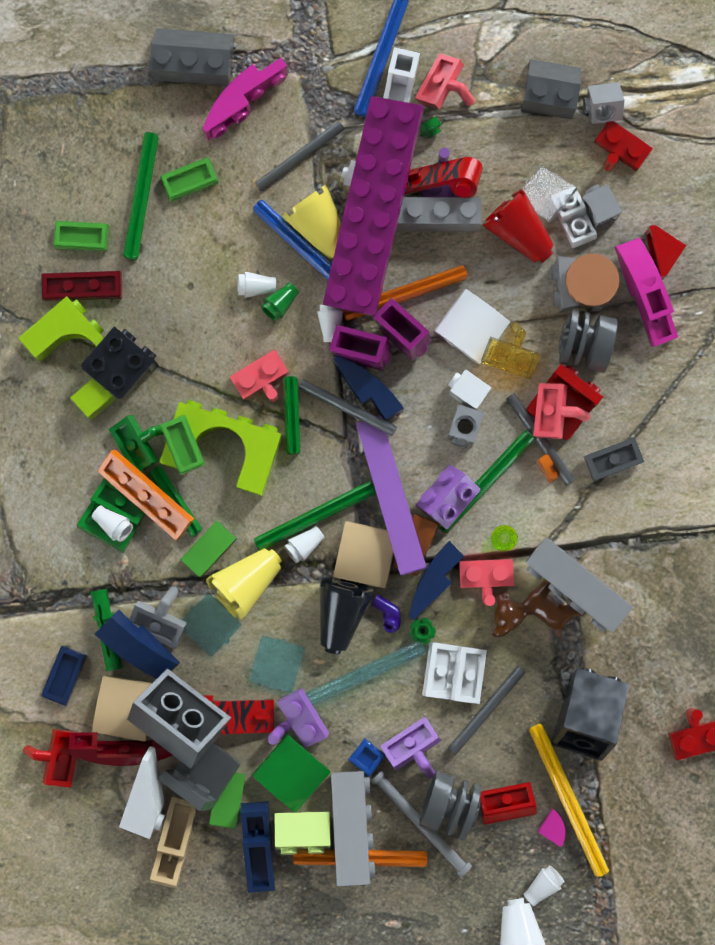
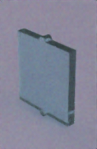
M209 592L196 606H191V611L182 619V621L187 622L184 631L211 657L225 643L228 644L230 642L229 638L242 626Z
M262 635L249 681L268 686L270 690L276 688L292 693L305 647L288 643L286 639L277 640Z

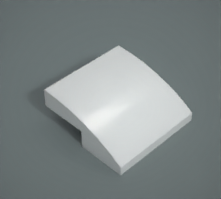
M464 289L434 332L452 347L458 348L473 362L480 364L510 321L475 294Z
M429 642L422 695L480 704L487 650Z

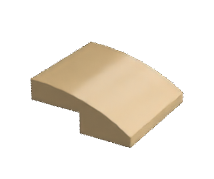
M345 521L333 577L386 588L393 557V548L388 531Z
M103 675L92 732L146 741L147 735L127 719L133 702L152 683Z

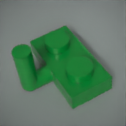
M129 415L109 428L123 456L138 470L143 472L158 462L148 441L156 436L164 435L160 425L149 427L142 432L134 416Z

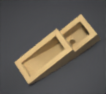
M175 797L171 798L150 877L151 883L175 889L178 888L197 809L186 800Z

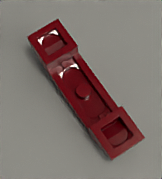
M97 732L70 733L69 754L96 764L110 766L140 765L150 746L155 748L157 761L173 756L153 739L146 741H97Z

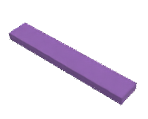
M363 421L358 422L356 425L400 575L403 576L427 569L388 435Z

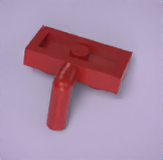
M615 121L607 122L594 141L595 144L610 153L603 165L606 171H611L620 160L637 172L653 149V147Z
M688 708L686 716L689 727L668 733L675 759L681 760L714 751L715 720L700 724L699 720L703 717L702 712L698 709Z
M53 729L49 751L38 750L31 745L24 747V755L34 761L46 762L43 784L72 787L77 758L69 754L70 733L77 732Z

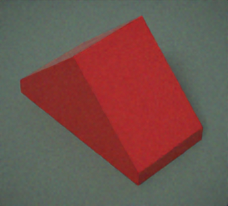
M651 225L645 231L650 256L663 280L687 245L658 226Z

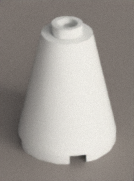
M524 898L507 900L508 906H504L502 910L500 945H546L530 903L524 904Z

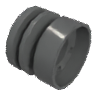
M571 309L560 335L558 347L560 354L559 364L567 365L570 355L573 354V367L578 366L583 356L586 357L587 370L605 373L615 343L617 319L599 315L594 326H591L590 313L584 312L581 322L578 323L579 311Z
M436 770L424 801L419 826L437 832L442 822L446 821V834L452 836L458 825L457 839L464 841L477 819L481 803V785L473 783L469 794H467L468 780L463 779L458 789L455 790L453 789L454 776Z

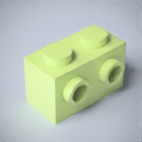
M330 812L275 813V850H281V854H297V849H308V854L325 853L324 849L330 848Z

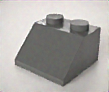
M530 59L521 111L572 119L577 109L581 86V68Z

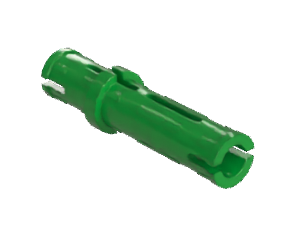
M108 589L90 592L95 611L93 620L94 622L97 621L98 629L114 615L110 608ZM100 640L106 667L105 671L123 668L120 656Z

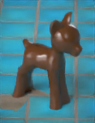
M544 578L540 585L522 603L512 600L506 592L497 596L498 605L494 612L496 628L492 635L493 637L505 636L510 631L517 629L528 615H535L547 626L554 629L557 638L560 639L562 637V628L574 617L583 615L570 605H559L549 595L550 589L548 586L551 583Z

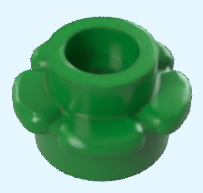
M437 116L421 124L419 128L421 131L420 136L426 135L427 139L440 133L441 129L439 126L443 125V122L440 123Z
M428 618L416 619L410 625V637L413 641H418L419 644H428L431 641L430 639L436 635V628ZM424 628L425 633H420V629Z

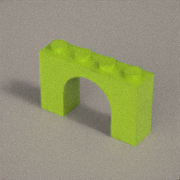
M66 296L18 339L37 360L42 362L61 344L71 339H86L97 346L103 340L101 333L104 330L94 319L90 322L83 315L87 310L77 299L72 302ZM93 378L70 397L92 421L117 400L115 396Z
M187 400L186 404L179 402L174 419L186 415L197 444L203 436L215 430H228L242 439L246 455L236 487L264 497L283 437L281 433H278L279 428L268 424H263V427L252 425L253 420L243 416H238L236 420L227 417L228 412L217 408H212V412L201 409L202 404L192 400ZM166 442L159 463L178 470Z

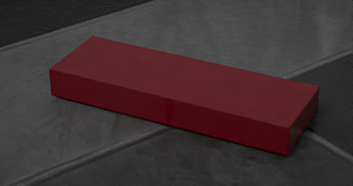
M121 271L41 273L43 301H62L66 296L70 300L122 299Z

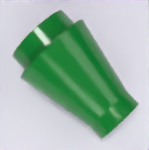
M288 282L285 286L265 298L261 309L273 321H277L279 318L282 319L295 297L299 294L298 289Z

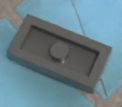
M635 437L584 456L593 481L644 462Z

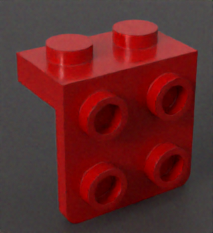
M560 364L546 383L567 385L566 406L579 407L590 413L604 397L600 394V388L590 381L585 383L578 377L579 373L573 367ZM538 393L527 406L528 413L534 418L536 415ZM564 417L562 439H570L583 421L575 417Z

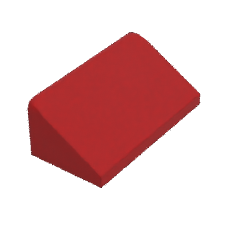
M531 782L481 791L480 809L484 825L537 814Z

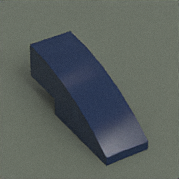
M340 356L333 358L334 364L362 406L372 401L385 421H389L403 412L404 407L395 395L369 371Z
M450 541L435 555L417 585L409 611V617L412 620L452 584L445 574L464 555Z
M120 610L94 633L121 658L156 679L166 669L172 671L180 663L143 625L137 628Z
M268 801L241 803L240 815L248 893L275 891Z

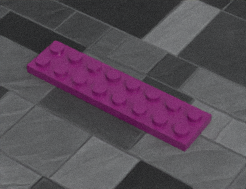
M374 96L370 98L324 296V306L375 316L377 313L424 111L423 105Z

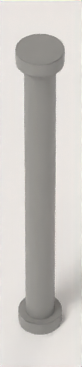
M380 770L370 782L373 785L376 784L458 870L456 873L460 877L465 875L472 865L468 861L465 863L436 831L419 826L421 815L384 777L385 773Z

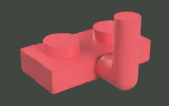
M439 53L415 96L417 102L440 110L448 93L453 91L458 93L467 106L473 105L475 99L465 84L456 81L464 66L462 61Z
M274 349L231 375L230 378L243 400L263 390L268 400L274 403L278 400V394L271 384L289 374Z
M539 383L533 436L537 438L562 439L564 417H575L583 422L590 419L589 412L579 407L566 406L567 385Z
M513 559L459 561L460 588L482 587L483 604L486 606L494 605L495 597L493 596L492 587L514 586Z

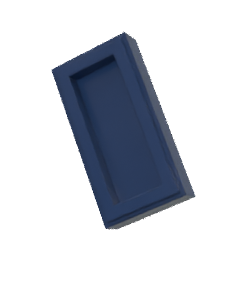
M61 646L41 697L67 706L88 655L66 646Z

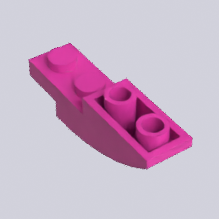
M279 58L260 72L253 63L224 89L211 108L203 126L205 137L208 140L213 137H221L229 126L246 120L251 112L248 101H256L263 96L266 89L272 85L276 87L285 81L288 69L282 58Z
M637 238L615 246L614 248L630 297H635L650 346L654 347L678 338L671 316L674 310L654 261L642 240Z

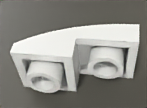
M576 187L551 197L559 221L572 248L597 239V233L586 214V206Z

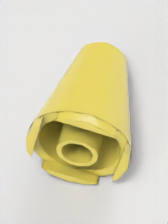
M326 185L321 187L322 194L319 195L315 191L291 208L293 211L291 216L286 212L282 216L322 255L331 260L334 258L341 220Z
M264 548L209 576L206 579V583L210 590L213 588L218 590L216 598L235 618L238 616L239 621H241L281 570L279 563L282 560L274 550L268 551Z

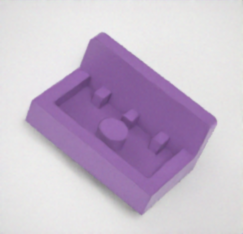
M449 465L439 474L438 479L422 494L416 506L435 519L443 528L448 529L480 492V488L465 473Z

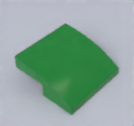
M104 478L91 497V503L77 523V528L124 553L146 514ZM99 506L129 518L133 529L124 541H113L100 525L92 519L93 512Z
M287 733L252 773V776L277 799L296 813L331 771Z

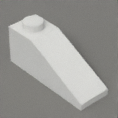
M151 746L141 761L119 826L122 829L150 839L155 829L160 830L165 819V815L161 814L165 802L161 781L158 780L160 774L156 751Z

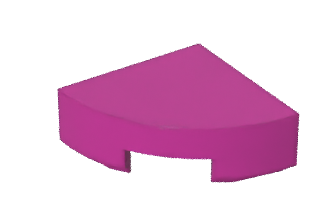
M551 808L537 831L562 847L565 840L564 822L560 815Z

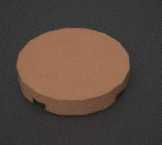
M586 254L578 257L570 265L565 275L568 295L577 304L584 307L605 305L615 296L619 287V273L616 266L609 258L600 254Z

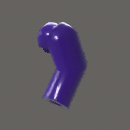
M378 594L371 606L383 612V627L385 631L394 633L401 625L399 608Z

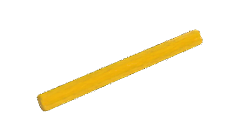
M536 724L529 728L531 737L596 877H601L607 874L609 869L543 725Z

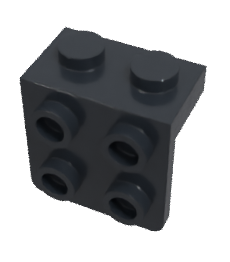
M114 326L84 360L81 367L117 399H123L147 370L153 373L159 364L154 360L157 355L148 347L144 346L141 349L134 343L136 338L126 329L121 332Z

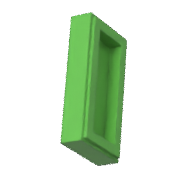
M209 157L160 176L170 202L219 183Z
M55 221V249L108 252V224Z
M186 415L160 424L180 475L206 465Z
M216 520L180 560L201 578L237 538Z
M239 772L234 774L211 810L210 825L236 829L246 774Z

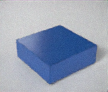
M364 738L348 760L370 777L386 755Z

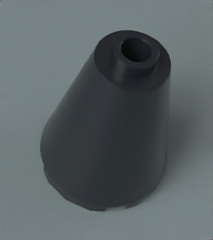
M323 577L320 581V644L325 647L326 652L340 654L341 651L347 650L373 596L374 590H368L369 586L363 583L340 579L336 583L332 582L333 577Z

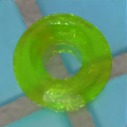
M500 525L491 534L492 545L502 552L512 550L518 541L517 532L509 525ZM502 533H506L509 535V541L507 543H502L500 541V535Z

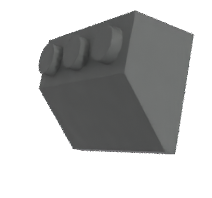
M157 28L150 51L149 71L152 79L155 81L228 86L231 83L235 35Z
M166 669L133 702L127 720L192 769L209 751L231 717L169 669Z

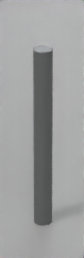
M339 121L333 124L256 181V186L260 191L265 189L344 130L343 125Z
M304 379L299 386V389L391 436L394 435L397 426Z
M515 393L511 394L506 400L527 430L533 435L535 421ZM533 436L543 453L550 456L554 463L553 467L566 486L573 482L575 478L547 438Z
M517 666L451 743L448 748L453 753L457 754L523 677L526 672L521 667Z

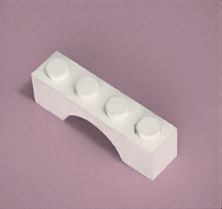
M394 47L383 98L410 102L420 53Z

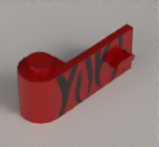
M463 157L411 169L404 194L449 185L452 192L458 197L470 198L476 194L483 166L476 158Z
M203 695L231 717L221 734L271 733L274 730L273 699L219 701L213 700V695Z

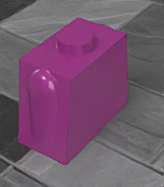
M391 298L373 318L382 334L413 361L417 356H423L427 352L428 345L431 343L430 332Z
M336 325L329 351L336 356L345 358L357 365L384 371L385 365L391 361L392 357L391 345L387 337Z

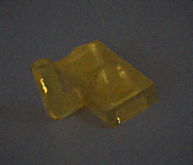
M512 322L510 324V330L514 334L512 342L509 343L490 336L481 362L531 380L541 355L538 352L521 347L526 331L518 322Z

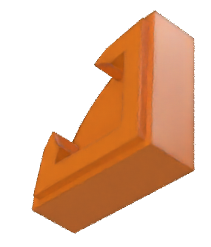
M545 454L536 460L549 483L558 479V473L552 467L554 463L549 455Z

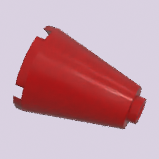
M519 189L511 195L513 197L512 200L509 199L499 205L482 225L532 262L540 261L543 263L554 253L551 250L554 244L523 189Z

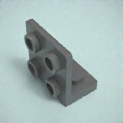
M214 743L192 769L179 761L175 769L163 770L158 780L199 811L213 809L240 766V762Z

